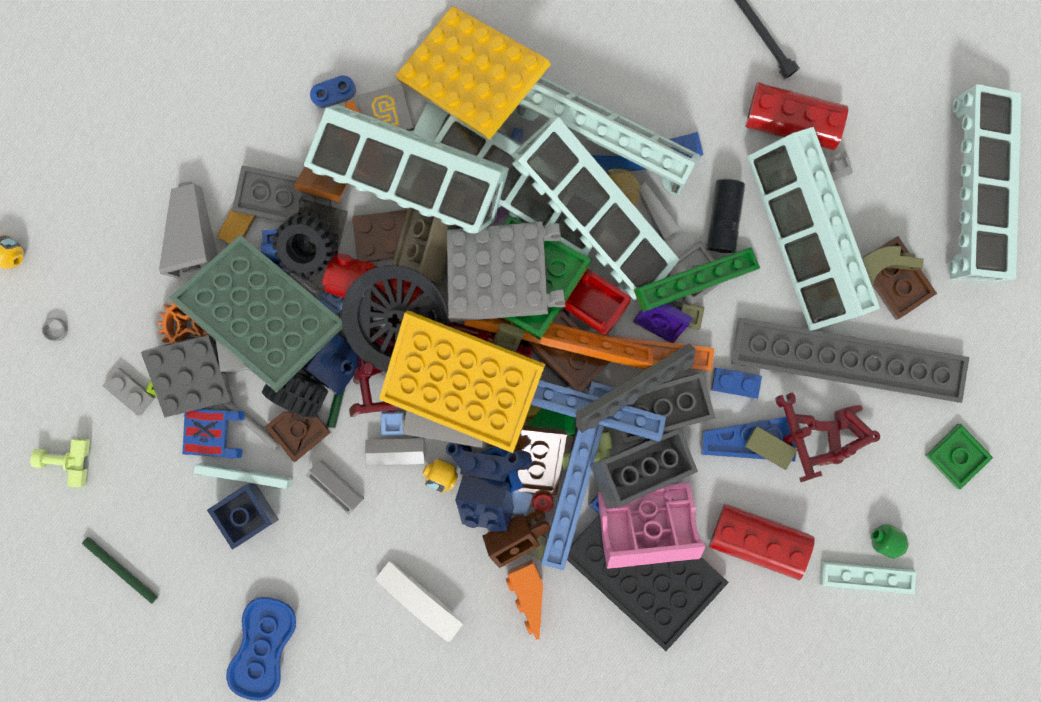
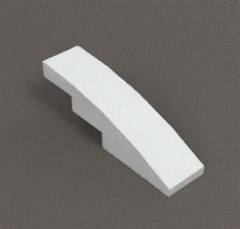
M389 561L375 578L396 600L447 642H450L464 625L433 593L427 592L413 577L405 574L393 561Z

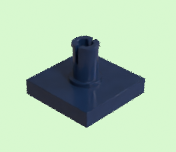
M336 334L302 368L334 394L340 396L354 376V371L358 365V355L347 341Z

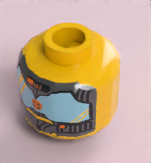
M0 235V267L2 269H11L19 266L23 261V246L7 235Z
M435 459L432 464H426L422 476H425V485L427 487L444 493L447 490L453 489L458 473H456L454 465L441 459Z

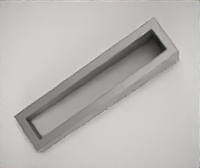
M646 182L638 187L637 192L659 236L663 241L680 228Z

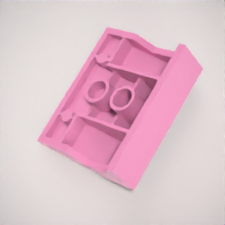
M689 482L670 484L621 507L608 509L601 492L598 491L602 540L607 569L701 558L705 549V543L699 538L696 526V507Z

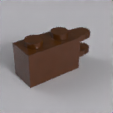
M537 510L527 516H524L522 513L510 520L508 531H489L482 535L488 556L499 568L540 546L537 538L550 530L549 523L545 521L546 515L544 511Z

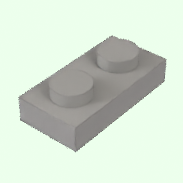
M117 368L102 385L137 416L142 415L156 398L146 392L143 386L121 368Z

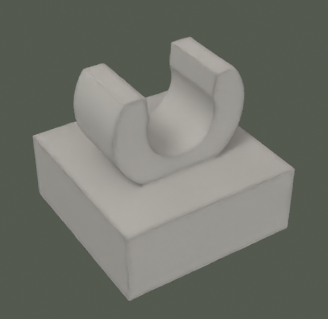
M846 151L825 158L833 180L853 173Z

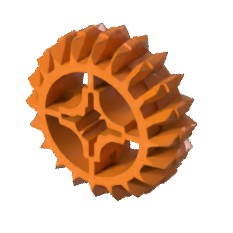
M172 302V306L169 304L163 305L167 310L166 313H158L163 317V321L156 322L157 325L163 326V329L158 331V334H165L161 340L163 343L181 341L185 337L188 338L191 334L197 336L208 334L190 317L182 314L181 310ZM175 320H176V322H177V324H178V328H177L176 331L174 330V321H175ZM186 320L192 321L190 324H193V329L187 328L189 325H187Z

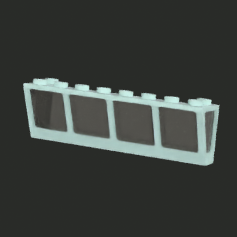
M542 76L514 110L515 116L526 121H534L539 116L548 120L554 115L558 116L570 131L662 176L663 188L679 197L700 157L699 154Z
M976 84L955 97L952 107L956 116L963 118L964 140L961 145V151L964 153V161L961 166L963 187L960 190L962 210L959 215V221L962 224V231L959 236L961 254L955 255L949 261L948 272L950 273V279L1015 280L1017 272L1021 93Z
M340 105L326 107L304 166L312 169V172L315 174L331 176L338 183H349L354 185V188L359 191H370L375 193L376 197L380 199H390L396 201L401 207L419 210V213L424 216H435L440 218L441 222L445 224L461 226L468 233H479L494 222L509 170L505 166Z
M451 115L434 141L509 168L498 208L501 206L509 210L508 214L510 216L516 217L519 220L522 218L529 223L543 222V228L550 224L559 223L561 241L559 242L587 256L592 247L588 249L579 239L583 235L578 229L573 232L564 222L567 217L563 212L560 211L557 214L548 204L551 200L546 193L541 195L533 187L532 184L535 182L530 175L525 177L512 164L515 159L511 155L522 144L499 129L489 140ZM528 147L519 155L521 156L528 149ZM536 152L527 160L528 165L550 190H554L568 174L567 171ZM430 160L428 162L431 167L437 170H441V168L445 171L448 170L446 166ZM454 171L451 178L458 183L463 181L468 184V189L477 195L482 193L486 196L490 186L486 181L459 171ZM575 176L558 194V199L582 226H586L609 199ZM497 186V188H496L495 194H494L493 199H492V201H491V204H492V205L494 204V200H495V196H496V193H497L498 186ZM613 203L590 230L589 233L595 241H597L617 209L618 205L616 203Z
M554 115L511 155L515 159L512 163L514 167L525 177L530 175L535 181L532 184L533 187L541 195L544 193L548 195L551 199L548 204L557 214L560 211L563 212L567 217L564 222L573 232L578 229L583 235L579 239L588 249L593 247L598 252L595 257L603 266L608 264L613 269L610 274L633 300L637 298L634 293L636 288L664 279L680 260L558 116Z
M814 127L792 133L748 155L749 166L809 330L812 331L880 309Z

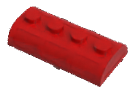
M757 82L745 127L781 137L814 127L820 146L835 150L844 132L849 107L848 105Z
M336 253L325 270L322 285H325V292L345 298L352 283L363 273L377 266L368 261L354 259L348 254ZM390 279L397 297V279ZM404 280V299H405V297H406V295H407V293H408V290H409V288H410V286H411V284H412L411 282L405 281V280ZM383 281L377 282L376 284L387 295ZM418 286L408 306L424 293ZM374 294V299L380 301L379 298Z
M587 268L565 302V307L562 308L606 336L622 317L632 297Z
M723 504L708 547L800 581L811 558L815 538L801 530L737 507Z

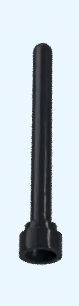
M735 0L780 64L778 66L780 68L779 73L784 80L800 69L796 61H792L790 58L787 59L746 0Z

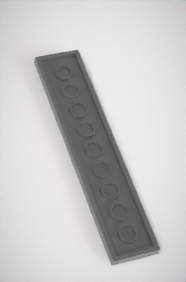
M738 318L731 364L962 403L970 357Z

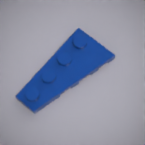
M780 417L702 431L701 454L765 459L744 447V444L755 426L784 442V436L791 433L787 418ZM795 442L788 444L796 449ZM796 454L792 459L793 462L796 460Z

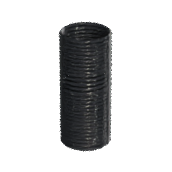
M718 179L716 181L712 215L709 224V236L707 238L708 245H706L708 250L719 253L736 252L739 222L741 220L740 215H742L741 211L746 185L744 182L734 179Z

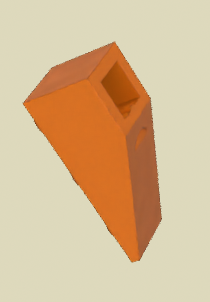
M532 559L508 570L506 583L511 592L515 590L518 597L515 603L519 612H524L527 620L524 623L530 635L534 634L537 640L540 639L543 580Z

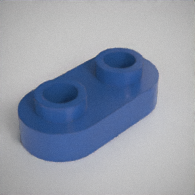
M338 76L314 85L310 91V98L319 108L330 107L352 99L356 93V86L350 77ZM341 84H347L345 90L339 89ZM324 91V97L319 98L318 93Z

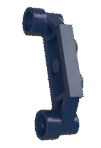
M450 442L446 446V453L459 466L461 475L505 482L506 476L517 469L526 470L532 464L531 454L523 450L513 451V453L508 452L505 457L472 452L471 446Z

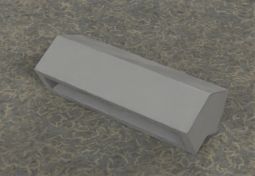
M424 438L366 440V466L425 464Z
M320 460L306 475L348 515L364 499L323 460Z

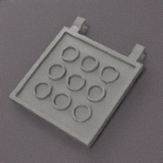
M543 222L487 226L479 233H468L463 229L447 230L448 312L450 322L548 314V307H565L564 290H556L547 294L544 241H561L559 223L550 224L546 228H543Z

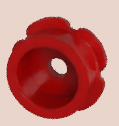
M535 493V497L531 499V505L535 508V511L543 510L546 513L553 508L552 502L554 499L552 495Z

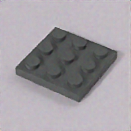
M209 334L161 345L141 352L164 418L232 401L233 396L225 372H220L218 352L213 337Z

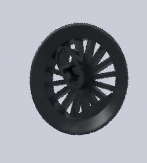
M399 265L376 267L363 273L349 287L343 300L341 312L343 330L350 346L366 363H371L374 368L387 372L393 351L387 348L394 333L396 344L402 320L399 321V319H403L405 312L411 311L450 327L446 301L436 285L416 270ZM390 279H397V297ZM404 280L412 283L405 299ZM383 281L387 295L376 284L377 282ZM418 286L424 293L408 306ZM374 294L379 298L380 301L374 299ZM427 296L433 303L421 308L415 307ZM373 317L382 318V319L373 321ZM385 324L382 329L373 335V327ZM390 329L381 346L375 340Z

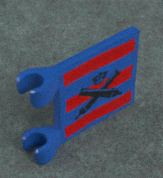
M211 409L185 412L182 454L230 459L241 458L243 454L242 448H226L228 420L243 421L245 412Z

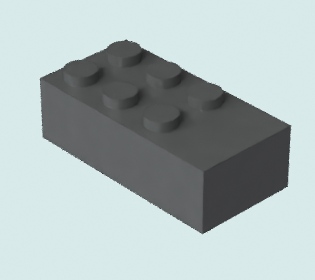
M703 372L690 374L668 382L665 381L651 393H646L633 404L627 405L665 416L663 433L716 418ZM620 431L624 443L645 438Z
M681 428L664 432L660 441L647 439L590 464L607 509L621 507L698 472Z

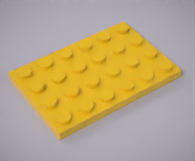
M452 5L395 77L408 88L490 140L551 64L542 55Z
M407 311L402 320L379 400L513 453L546 364Z

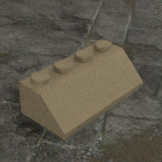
M416 181L412 194L435 203L442 184ZM448 186L441 205L461 213L466 193ZM408 208L392 265L411 268L420 272L432 282L441 284L448 260L447 230L457 229V225L445 224L441 222L440 218L424 216L419 213V210Z

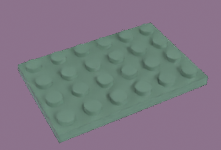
M241 235L169 297L174 305L276 393L343 328L342 320Z

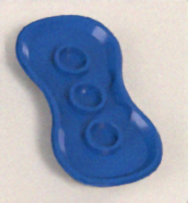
M259 597L252 600L244 609L242 614V643L237 654L231 660L226 673V680L230 690L242 698L254 701L267 700L279 688L281 681V653L296 628L295 612L285 602L270 597Z

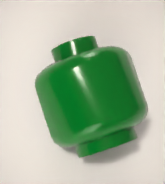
M884 524L872 532V547L876 552L892 559L903 556L906 553L909 543L907 535L902 530L890 524Z

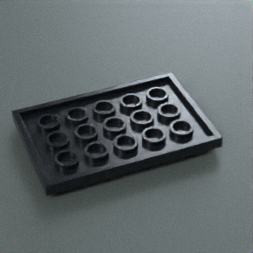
M600 514L572 543L567 558L570 564L665 651L674 644L729 583L702 557L700 559L607 569Z

